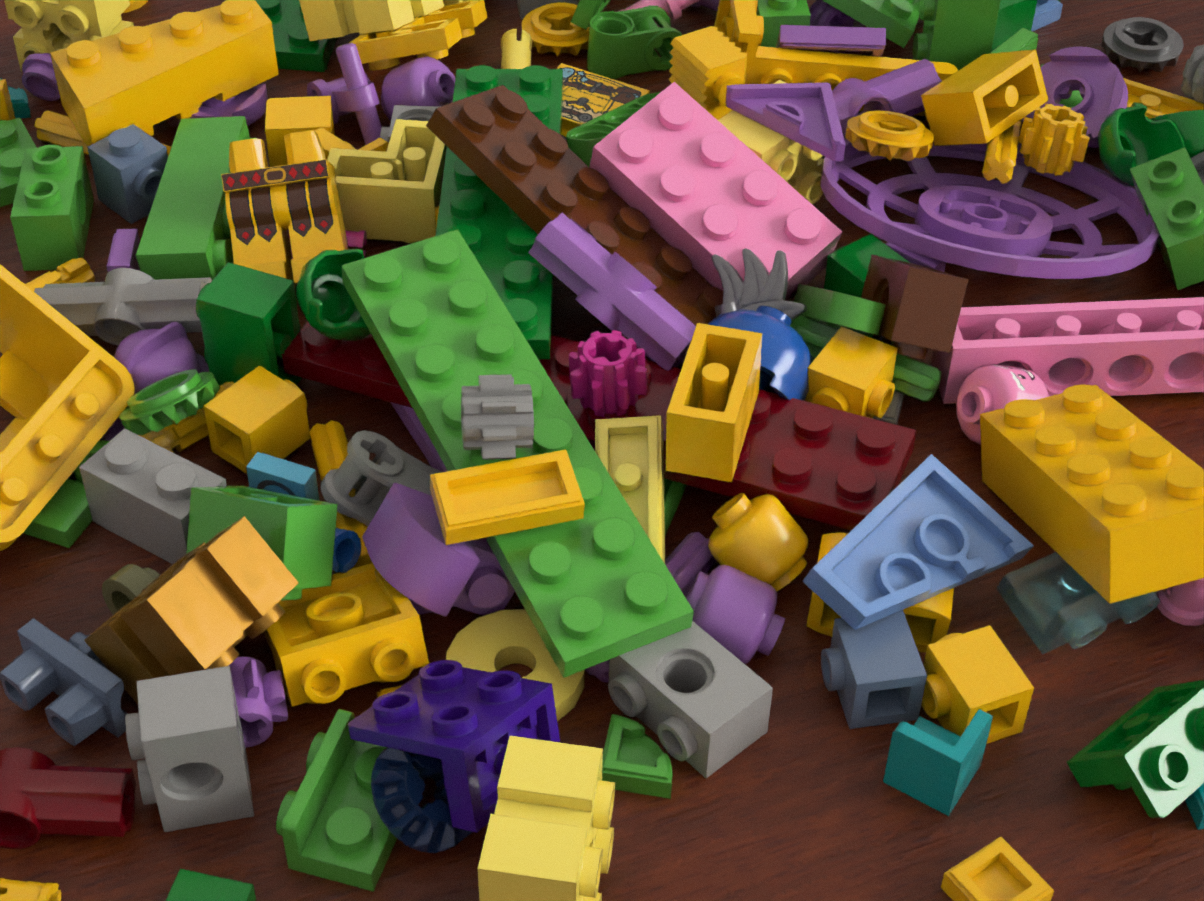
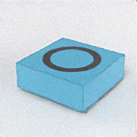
M257 452L246 466L249 487L319 500L316 470L260 452Z

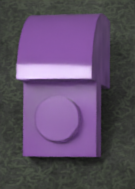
M393 483L362 536L370 559L382 577L413 602L445 617L452 606L482 616L504 610L515 590L487 540L481 538L446 545L432 496L404 485Z

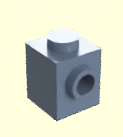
M132 124L126 128L115 130L108 137L87 147L99 201L130 224L149 215L168 159L166 146Z
M903 610L856 630L842 618H835L830 648L823 649L821 652V669L827 690H837L849 729L917 720L919 718L927 673Z

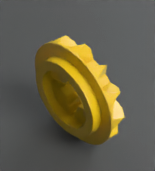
M565 2L550 3L530 11L523 18L522 30L530 34L532 47H536L538 53L553 52L557 57L562 53H570L576 56L580 49L588 50L589 27L585 30L571 23L578 5Z
M867 111L861 115L854 116L848 120L845 138L858 151H867L872 157L882 156L890 161L893 158L911 161L914 158L926 157L930 149H932L934 134L921 121L911 116L891 111Z

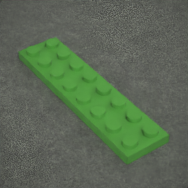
M459 230L450 231L342 265V281L448 471L511 460H482L480 449L464 450L461 387L479 386V375L512 374L514 385H531L534 411L533 447L515 448L516 458L567 450L585 503L584 518L486 537L489 546L563 678L690 628L694 614L692 607Z

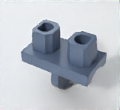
M34 618L17 630L23 652L0 672V680L9 700L26 711L32 709L52 691L59 695L56 700L45 708V713L49 725L55 730L57 735L74 747L100 727L105 728L117 738L126 731L125 715L128 713L121 709L120 700L124 690L123 681L110 672L86 644L84 639L88 637L87 635L77 632L67 642Z

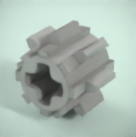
M512 374L479 375V386L461 387L464 450L480 449L482 460L516 459L515 448L533 447L534 411L531 385H514Z

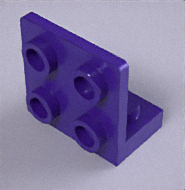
M440 660L423 666L419 670V675L394 692L384 694L375 699L372 707L348 723L350 739L441 759L452 827L475 833L489 823L490 815L495 812L498 800L497 786L509 736L560 742L552 683L521 678L514 671L486 672L462 667L461 663L454 660Z

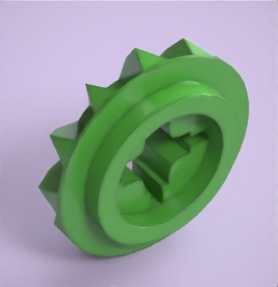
M196 369L178 372L134 394L127 401L128 407L120 414L119 418L125 429L135 434L144 435L150 431L158 432L169 425H177L188 416L196 415L199 409L203 408L206 403L216 396L220 387L212 372L198 373Z

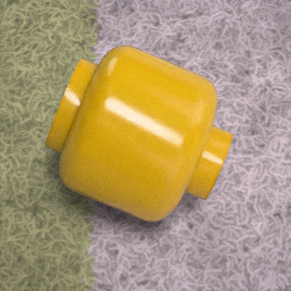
M740 493L723 504L712 516V519L718 526L708 540V548L720 565L731 566L770 584L775 588L776 592L793 581L806 567L807 562L803 555L808 547V537L774 495L766 494L749 500L744 493Z

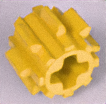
M1045 104L1043 108L1037 107L1033 119L1024 118L1019 136V143L1022 144L1020 153L1025 158L1024 164L1027 167L1031 166L1036 169V172L1042 174L1050 173L1057 176L1063 175L1065 171L1070 173L1074 161H1084L1090 137L1086 136L1088 127L1084 126L1086 122L1083 121L1084 116L1067 106L1061 107Z

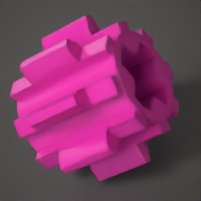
M612 330L611 333L601 334L599 331L590 333V338L586 342L580 341L578 352H570L571 397L573 399H580L584 409L590 407L595 411V415L604 417L605 414L613 413L620 416L626 413L629 405H636L638 395H646L647 368H645V350L643 348L636 349V342L633 338L626 339L622 336V332Z

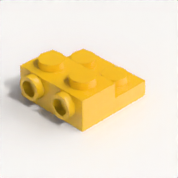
M373 563L350 569L345 573L333 574L331 586L302 589L301 599L280 600L278 603L285 610V613L263 632L272 651L276 671L280 670L282 672L284 691L292 707L303 703H330L337 700L345 690L374 681L381 683L397 682L409 676L413 669L429 664L419 614L410 600L390 585L377 571Z

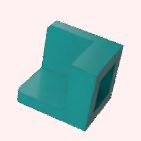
M979 709L961 736L919 716L914 725L901 721L892 733L883 782L949 816L981 766L993 715Z

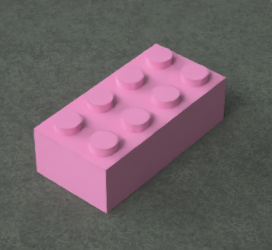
M675 82L593 147L590 168L600 172L607 179L609 187L630 207L642 212L649 220L650 226L669 245L685 253L690 259L692 267L713 287L719 288L722 291V282L713 264L712 255L716 254L728 261L744 281L743 249H749L756 254L769 274L773 267L775 253L781 250L786 254L788 263V286L785 301H789L796 294L798 284L807 285L826 268L828 255L834 252L843 232Z

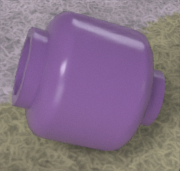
M429 56L417 58L393 68L385 76L381 89V105L384 113L391 120L394 105L444 106L452 103L455 76L441 61Z
M728 565L718 566L710 575L700 571L686 597L694 611L692 621L744 664H747L752 659L756 651L769 656L785 622V618L774 613L777 605V592L775 588Z

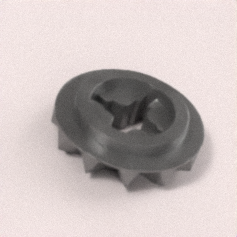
M1133 17L1118 20L1107 26L1103 33L1101 46L1106 49V55L1109 59L1120 61V67L1122 68L1132 66L1136 67L1139 72L1144 68L1161 72L1164 66L1169 67L1177 64L1184 43L1181 36L1166 24L1150 18Z

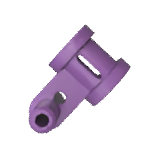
M347 43L338 46L335 50L344 77L327 83L322 79L308 83L307 96H331L334 125L338 123L340 116L355 112L365 145L380 138L382 126L375 107L380 102L374 83L370 82L363 69L356 44Z

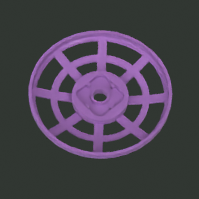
M847 139L845 140L844 161H833L827 157L823 160L820 181L821 189L831 205L855 225L882 240L911 252L979 271L1045 279H1083L1109 276L1131 270L1146 262L1155 252L1160 236L1150 213H1148L1147 217L1133 187L1120 181L1110 173L1086 162L1074 161L1071 172L1065 171L1063 175L1055 176L1050 173L1042 174L1036 172V169L1031 166L1027 167L1024 164L1025 158L1020 153L1022 144L1019 142L1016 166L1013 167L1012 179L1005 184L994 179L987 181L985 178L977 176L936 173L927 157L906 161L913 174L893 177L876 185L851 168L868 161L886 157H872L867 151H858ZM933 142L928 156L963 158L984 162L987 144L935 146ZM1029 172L1069 185L1099 201L1075 210L1050 196L1022 186ZM842 179L868 196L867 208L850 197L837 183L838 180ZM915 189L925 190L919 197L918 205L897 196V194ZM884 205L915 218V224L891 221L884 211ZM1117 212L1135 231L1138 244L1102 245L1101 234L1092 221ZM1072 228L1081 238L1083 245L1050 241L1051 233ZM1045 253L1070 256L1071 258H1040L1038 256Z

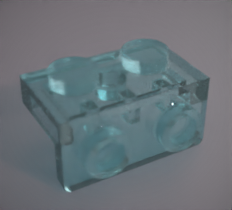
M1057 552L1004 575L996 588L1042 654L1066 643H1069L1072 649L1081 648L1100 636L1106 630L1107 624L1119 618L1125 624H1131L1146 616L1160 603L1159 598L1156 596L1158 591L1109 604Z

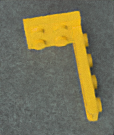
M719 0L714 27H718L719 32H724L723 37H730L729 42H735V47L741 48V52L747 53L745 84H773L778 80L786 83L828 82L833 91L845 79L858 78L868 81L920 61L761 46L764 33V18L756 14L758 0ZM930 61L934 64L935 70L942 81L958 71L957 67L951 63ZM865 104L861 107L859 111H862L864 109ZM925 111L914 116H925Z

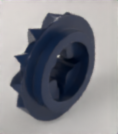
M388 747L380 753L374 764L371 776L373 801L381 820L398 840L421 852L440 853L455 847L472 833L471 831L452 827L441 759ZM432 778L437 786L433 795L435 801L431 804L427 803L420 808L418 804L423 799L422 793L426 786L424 780Z

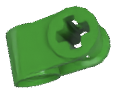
M649 5L632 10L597 13L589 21L587 68L592 73L611 79H617L629 74L670 69L673 66L669 62L673 57L670 54V51L673 49L670 43L675 37L681 36L682 33L675 28H671L669 16L659 6Z

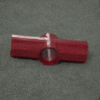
M14 747L0 750V848L23 849L36 844L41 834L123 837L125 832H130L135 814L136 780L133 769L56 766L46 755L32 749Z

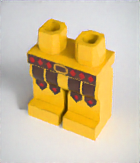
M309 130L284 135L288 165L268 167L265 144L262 139L230 142V173L221 174L223 191L225 192L226 213L231 234L234 264L293 280L296 288L302 268L309 260L325 250H349L336 185L335 167L325 159L322 145L315 131ZM288 230H289V236H290L291 250H290V244H289Z

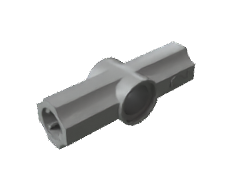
M117 268L107 273L105 282L45 284L43 288H35L34 292L87 336H98L100 339L118 346L123 339L132 333L145 329H161L171 322L182 324L186 333L202 332L200 319L196 314V299L201 289L206 284L211 283L212 279L210 277L155 280L150 275L139 270Z

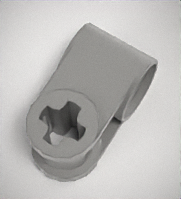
M364 430L356 432L348 442V456L339 468L330 470L321 481L320 490L327 502L338 504L337 511L340 514L354 518L369 526L394 482L431 495L430 474L441 473V471L426 465L399 449L386 437ZM370 453H375V458L372 461L369 460ZM352 488L356 490L354 497L349 496Z

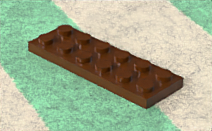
M501 85L435 109L426 126L537 234L542 231L548 222L553 221L563 213L592 235L596 242L613 255L614 252H617L657 287L654 290L695 326L697 323L708 324L716 318L715 306L723 304V291L713 287L695 270L685 253L669 245L650 226L649 220L642 212L630 207L609 187L607 179L600 172L588 167L571 151L566 140L559 133L547 128L528 109L526 102L521 96ZM683 363L679 365L677 368L682 369Z

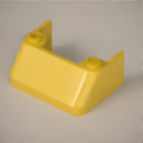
M0 264V352L3 354L0 357V406L15 417L0 434V551L11 546L27 529L128 406L127 401L134 395L135 387L132 376L124 365Z

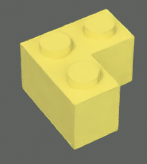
M396 119L386 152L330 149L327 160L335 167L336 185L345 230H364L367 233V239L404 241L406 243H415L436 235L435 207L440 204L447 146L426 126L428 121Z

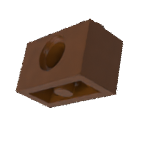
M872 254L861 298L886 305L878 335L873 334L872 338L898 348V354L914 358L926 359L928 349L950 353L969 279L927 266Z

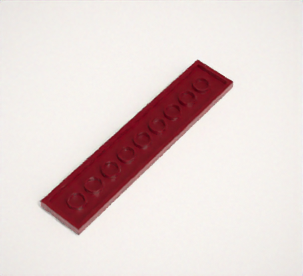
M307 321L282 354L284 371L287 374L412 408L372 334L358 341L330 339L316 331ZM551 335L550 359H538L594 450L596 419L661 415L664 433L665 479L729 497L744 493L749 500L766 494L774 495L790 514L852 530L899 485L914 449L915 429L796 398L788 400L779 397L776 393L759 389L732 482L666 471V413L681 372L680 368L672 367L669 371L664 370L656 362L645 359V368H647L646 395H638L636 405H629V409H626L625 414L617 416L616 413L605 414L604 417L595 415V411L590 407L584 409L580 399H573L571 397L570 352H578L580 342Z

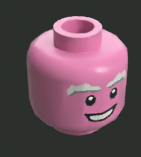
M999 365L979 367L966 377L959 389L956 400L957 419L961 430L969 440L981 445L980 414L1004 409L1007 403L1014 400H1037L1049 397L1044 382L1037 374L1024 368Z

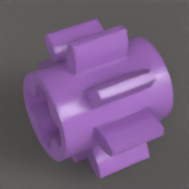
M237 657L229 666L245 747H252L270 737L273 732V722L287 721L286 695L280 670L267 673L266 667L261 661L251 657Z

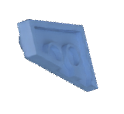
M931 454L810 570L803 582L856 630L1022 559L1034 545Z

